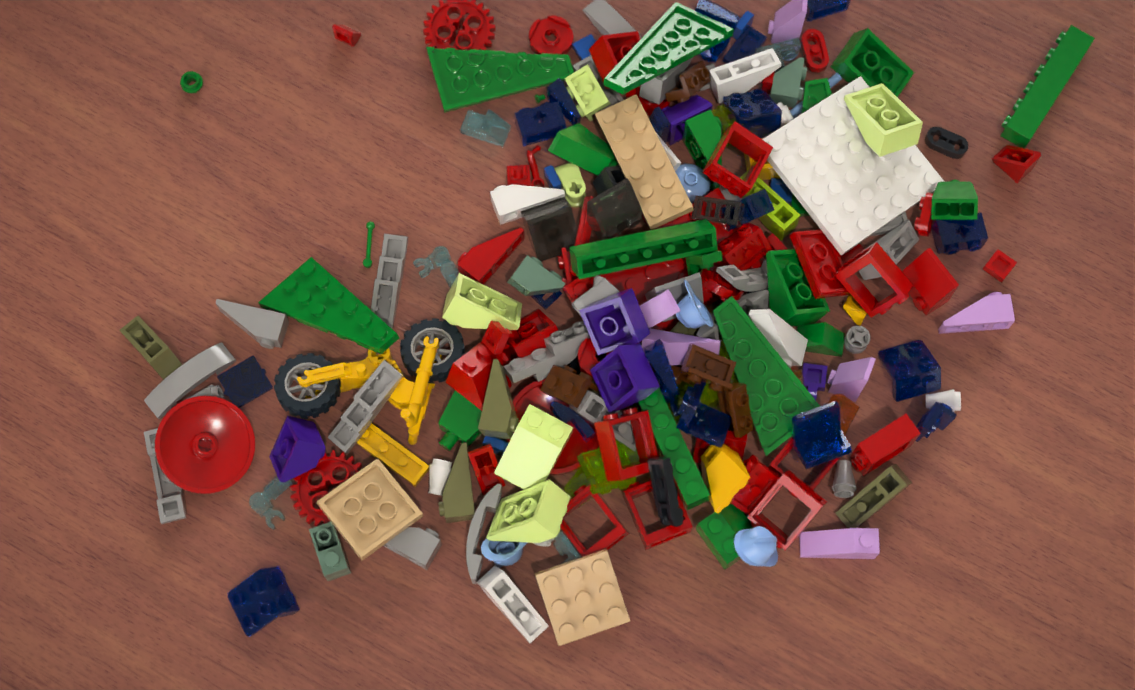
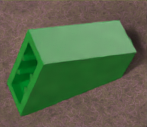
M580 123L559 131L548 149L552 154L597 176L605 167L619 166L610 145Z

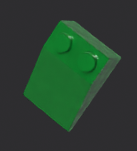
M869 28L855 32L830 66L848 83L861 76L869 87L883 83L896 97L899 96L915 73Z
M711 110L685 121L682 140L696 166L703 170L721 139V121L717 116L714 117ZM721 155V157L719 158V160H718V162H717V163L720 164L721 166H722V155ZM709 178L710 191L712 192L719 188L720 184L713 182Z
M795 249L775 250L766 253L769 305L776 315L790 326L814 324L830 312L825 298L815 299Z

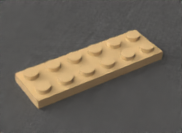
M637 94L595 113L596 119L651 230L694 211Z

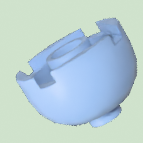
M684 163L675 171L691 204L709 193L710 181L708 176L702 173V168L694 164Z

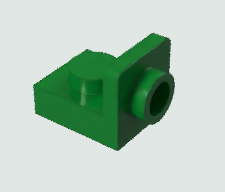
M712 251L686 257L688 276L699 273L705 268L710 270V267L714 266L713 263L722 261L721 251Z

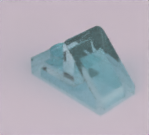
M799 38L756 48L754 54L773 48L781 62V67L774 71L776 73L785 67L784 61L793 60L799 55L801 44Z
M488 109L486 115L468 110L460 132L461 134L503 147L511 125L492 110Z
M563 531L554 538L556 542L553 545L561 556L565 553L568 556L560 564L582 557Z

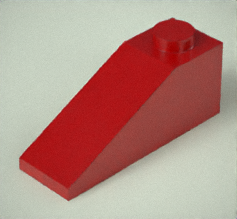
M520 227L474 246L468 253L464 252L458 259L459 273L485 285L524 241V229Z

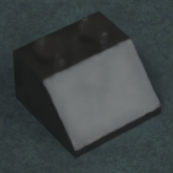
M628 178L587 202V222L600 241L618 237L621 231L626 228H634L642 219V208Z
M565 197L521 211L528 238L536 258L540 261L561 255V248L566 247L568 252L570 251L569 247L575 245L577 226L571 205Z

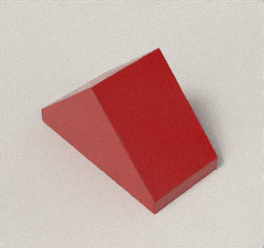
M1006 145L992 160L1011 179L1019 183L1033 170L1041 157V153Z
M491 444L467 452L482 494L488 493L496 484H501L502 487L506 486L503 478L494 474L498 462Z

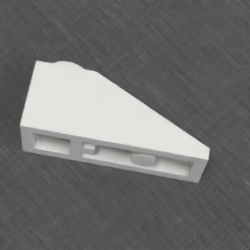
M773 48L710 69L711 90L719 104L740 97L780 68L781 62Z
M511 184L508 186H498L490 192L491 202L500 225L565 203L564 189Z
M750 310L749 316L752 322L789 368L791 366H802L808 339L772 310Z
M497 566L490 569L476 582L529 643L549 627L506 573Z

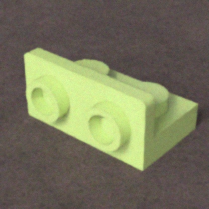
M588 64L564 78L568 84L565 89L571 99L576 98L578 105L575 107L582 118L586 116L589 121L594 120L593 114L611 104Z

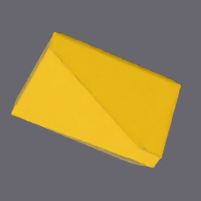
M850 294L843 308L852 320L861 326L867 313Z

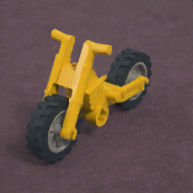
M432 318L431 321L427 319L421 320V323L418 325L417 323L413 324L410 331L407 330L405 332L404 340H401L400 353L404 367L407 368L411 376L414 375L416 377V380L411 382L403 376L387 400L394 407L402 410L401 416L409 427L408 443L410 445L417 443L422 420L425 418L431 392L435 387L434 381L444 382L449 375L452 364L465 354L463 337L458 332L457 327L451 326L446 320H443V322L439 321L437 318ZM449 343L451 350L440 348ZM418 346L424 348L423 351L416 352ZM389 348L379 355L375 351L368 350V357L362 361L343 362L334 365L330 360L326 361L322 355L315 356L314 353H307V355L298 354L296 358H289L284 366H280L278 375H275L274 381L276 384L274 385V390L282 408L286 412L289 411L290 415L294 417L298 415L302 419H308L311 416L316 418L319 417V414H325L330 411L329 408L331 406H335L337 397H340L341 392L361 388L383 360H386L401 374L402 372L395 360H392ZM442 355H447V357L442 361ZM294 380L299 383V385L291 387ZM298 391H302L298 398L294 397L291 394Z

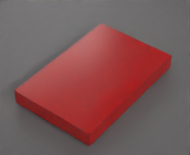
M822 230L793 232L790 238L815 299L850 295L848 290L835 276L843 264L839 252Z

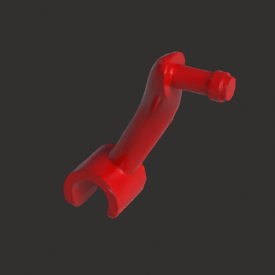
M537 145L533 150H527V158L533 177L531 186L540 185L545 188L544 180L539 176L538 166L534 158V154L541 150V147Z

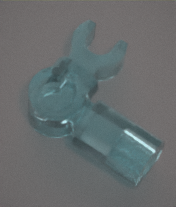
M443 246L436 247L427 258H418L413 262L415 268L421 265L425 266L422 271L418 272L421 278L428 276L432 269L435 268L436 270L441 267L440 271L449 288H451L460 273L455 263L451 262V255L448 249Z
M277 476L263 488L264 491L262 493H254L249 499L250 507L260 517L265 516L266 524L273 530L276 527L272 524V518L278 516L284 521L285 517L280 511L273 510L274 505L270 500H275L293 484L290 480L284 483L279 482Z

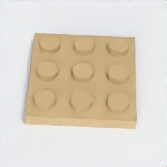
M378 458L317 501L318 506L362 561L423 517L420 509Z
M607 549L535 573L559 646L630 622Z

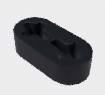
M938 126L930 128L925 136L927 147L953 159L962 158L969 147L968 141L964 137ZM935 135L939 136L937 142L933 140ZM956 144L960 145L958 151L954 150Z

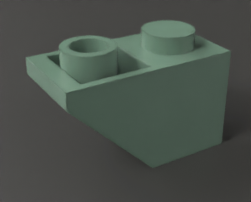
M800 57L774 73L768 104L777 105L782 102L784 106L787 105V107L794 108L797 100H802L804 87H800L801 80L805 81L807 67H803L804 58Z
M528 255L507 281V283L525 296L559 292L565 285L561 281L562 277L554 271L549 272L543 267V263L535 257L530 258Z
M332 522L309 529L326 580L331 581L351 574L344 548Z

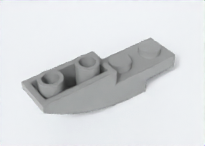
M584 321L576 322L566 330L552 333L550 337L544 339L546 348L536 349L532 354L523 358L513 359L510 364L503 366L507 377L513 383L529 376H533L539 382L547 378L553 365L563 368L564 365L569 364L578 356L581 343L586 338H590Z

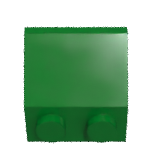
M733 504L724 507L719 514L714 512L699 522L696 531L725 570L741 559L734 547L735 535L740 530L753 527L745 513Z

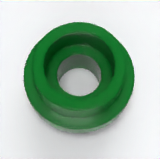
M188 71L182 75L180 85L186 93H196L203 87V79L200 74Z

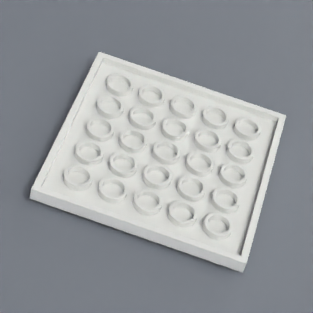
M861 76L762 139L773 147L767 161L841 256L920 202L921 197H925L927 192L933 193L938 182H944L916 145L879 157L866 144L844 100V95L869 88Z

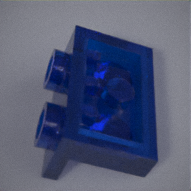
M936 401L918 422L916 427L921 434L915 441L918 442L923 437L928 438L937 428L944 430L956 418L957 414L952 412L953 410L950 406Z

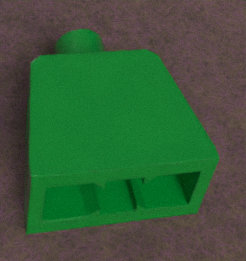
M956 179L950 182H938L932 196V220H977L978 196L972 182Z
M456 390L438 423L439 428L445 432V435L439 441V445L447 451H451L457 441L459 443H467V447H469L482 434L478 429L482 411Z

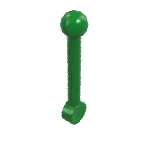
M372 221L366 224L368 236L366 259L363 260L365 268H370L373 264L370 257L372 231L375 228V224Z

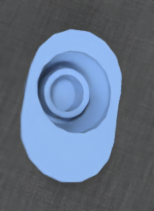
M685 279L684 282L688 294L677 304L681 311L676 313V317L687 328L696 329L706 324L709 327H713L714 324L709 311L695 295L690 284Z
M757 526L737 532L734 537V547L738 556L744 562L752 566L766 567L775 566L778 562L777 537L773 536L768 529Z
M485 539L482 543L481 551L486 559L494 561L495 565L500 568L518 562L522 556L523 547L528 542L489 541Z

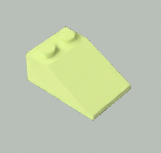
M883 83L844 95V100L866 144L879 157L918 144L923 122Z
M459 273L446 295L442 318L448 323L462 328L487 329L490 321H498L504 328L518 330L520 327L522 303Z
M529 404L494 474L523 490L545 482L573 432V427Z
M547 480L501 498L486 539L489 541L541 543L555 538L560 532V525L563 516L567 512L570 496L551 480Z

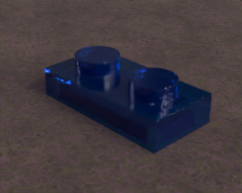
M748 25L725 54L723 62L728 64L757 54L766 42L767 36Z

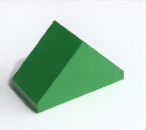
M826 322L797 327V331L808 339L805 352L842 357L845 333Z

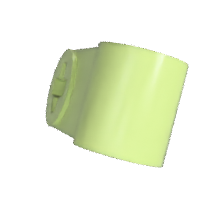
M569 162L555 167L554 169L561 181V189H564L566 202L571 207H581L586 197V185L581 176L579 166Z

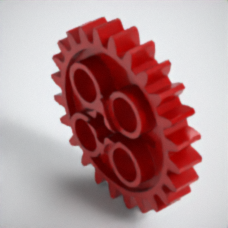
M439 0V7L432 5L433 13H426L429 20H424V27L426 28L423 29V34L427 36L424 38L425 43L430 44L428 47L437 49L487 50L486 47L492 48L490 40H495L493 32L496 31V28L492 24L494 23V17L489 16L490 9L483 10V2L476 5V0H447L446 3ZM453 13L460 15L456 19H452L449 17ZM471 23H478L480 26L471 28L469 25ZM442 32H448L450 34L446 38H442L439 36ZM463 41L470 43L467 47H461L459 44Z
M332 450L330 456H327L325 453L323 458L319 459L315 468L293 478L297 484L291 485L290 489L297 493L292 494L290 498L292 501H298L293 507L295 510L301 509L298 514L301 518L307 516V524H311L315 520V527L322 525V523L331 522L321 509L315 508V503L328 494L329 486H333L335 489L360 471L362 464L360 462L354 464L355 458L353 456L346 460L345 452H342L337 457L335 450ZM344 471L347 473L343 480H335V475L338 472ZM314 477H322L319 485H311V480ZM310 492H318L313 494L312 496H309Z

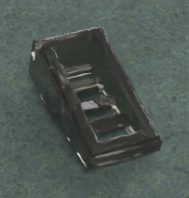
M695 196L694 211L691 219H707L711 223L735 227L742 226L745 209L744 203ZM703 202L707 203L705 216L701 215ZM713 204H716L715 215L711 217ZM726 206L724 218H721L722 207ZM732 207H735L733 220H731Z

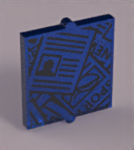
M254 355L217 376L225 389L224 394L229 396L232 403L238 408L273 389L265 375L266 370L260 367Z

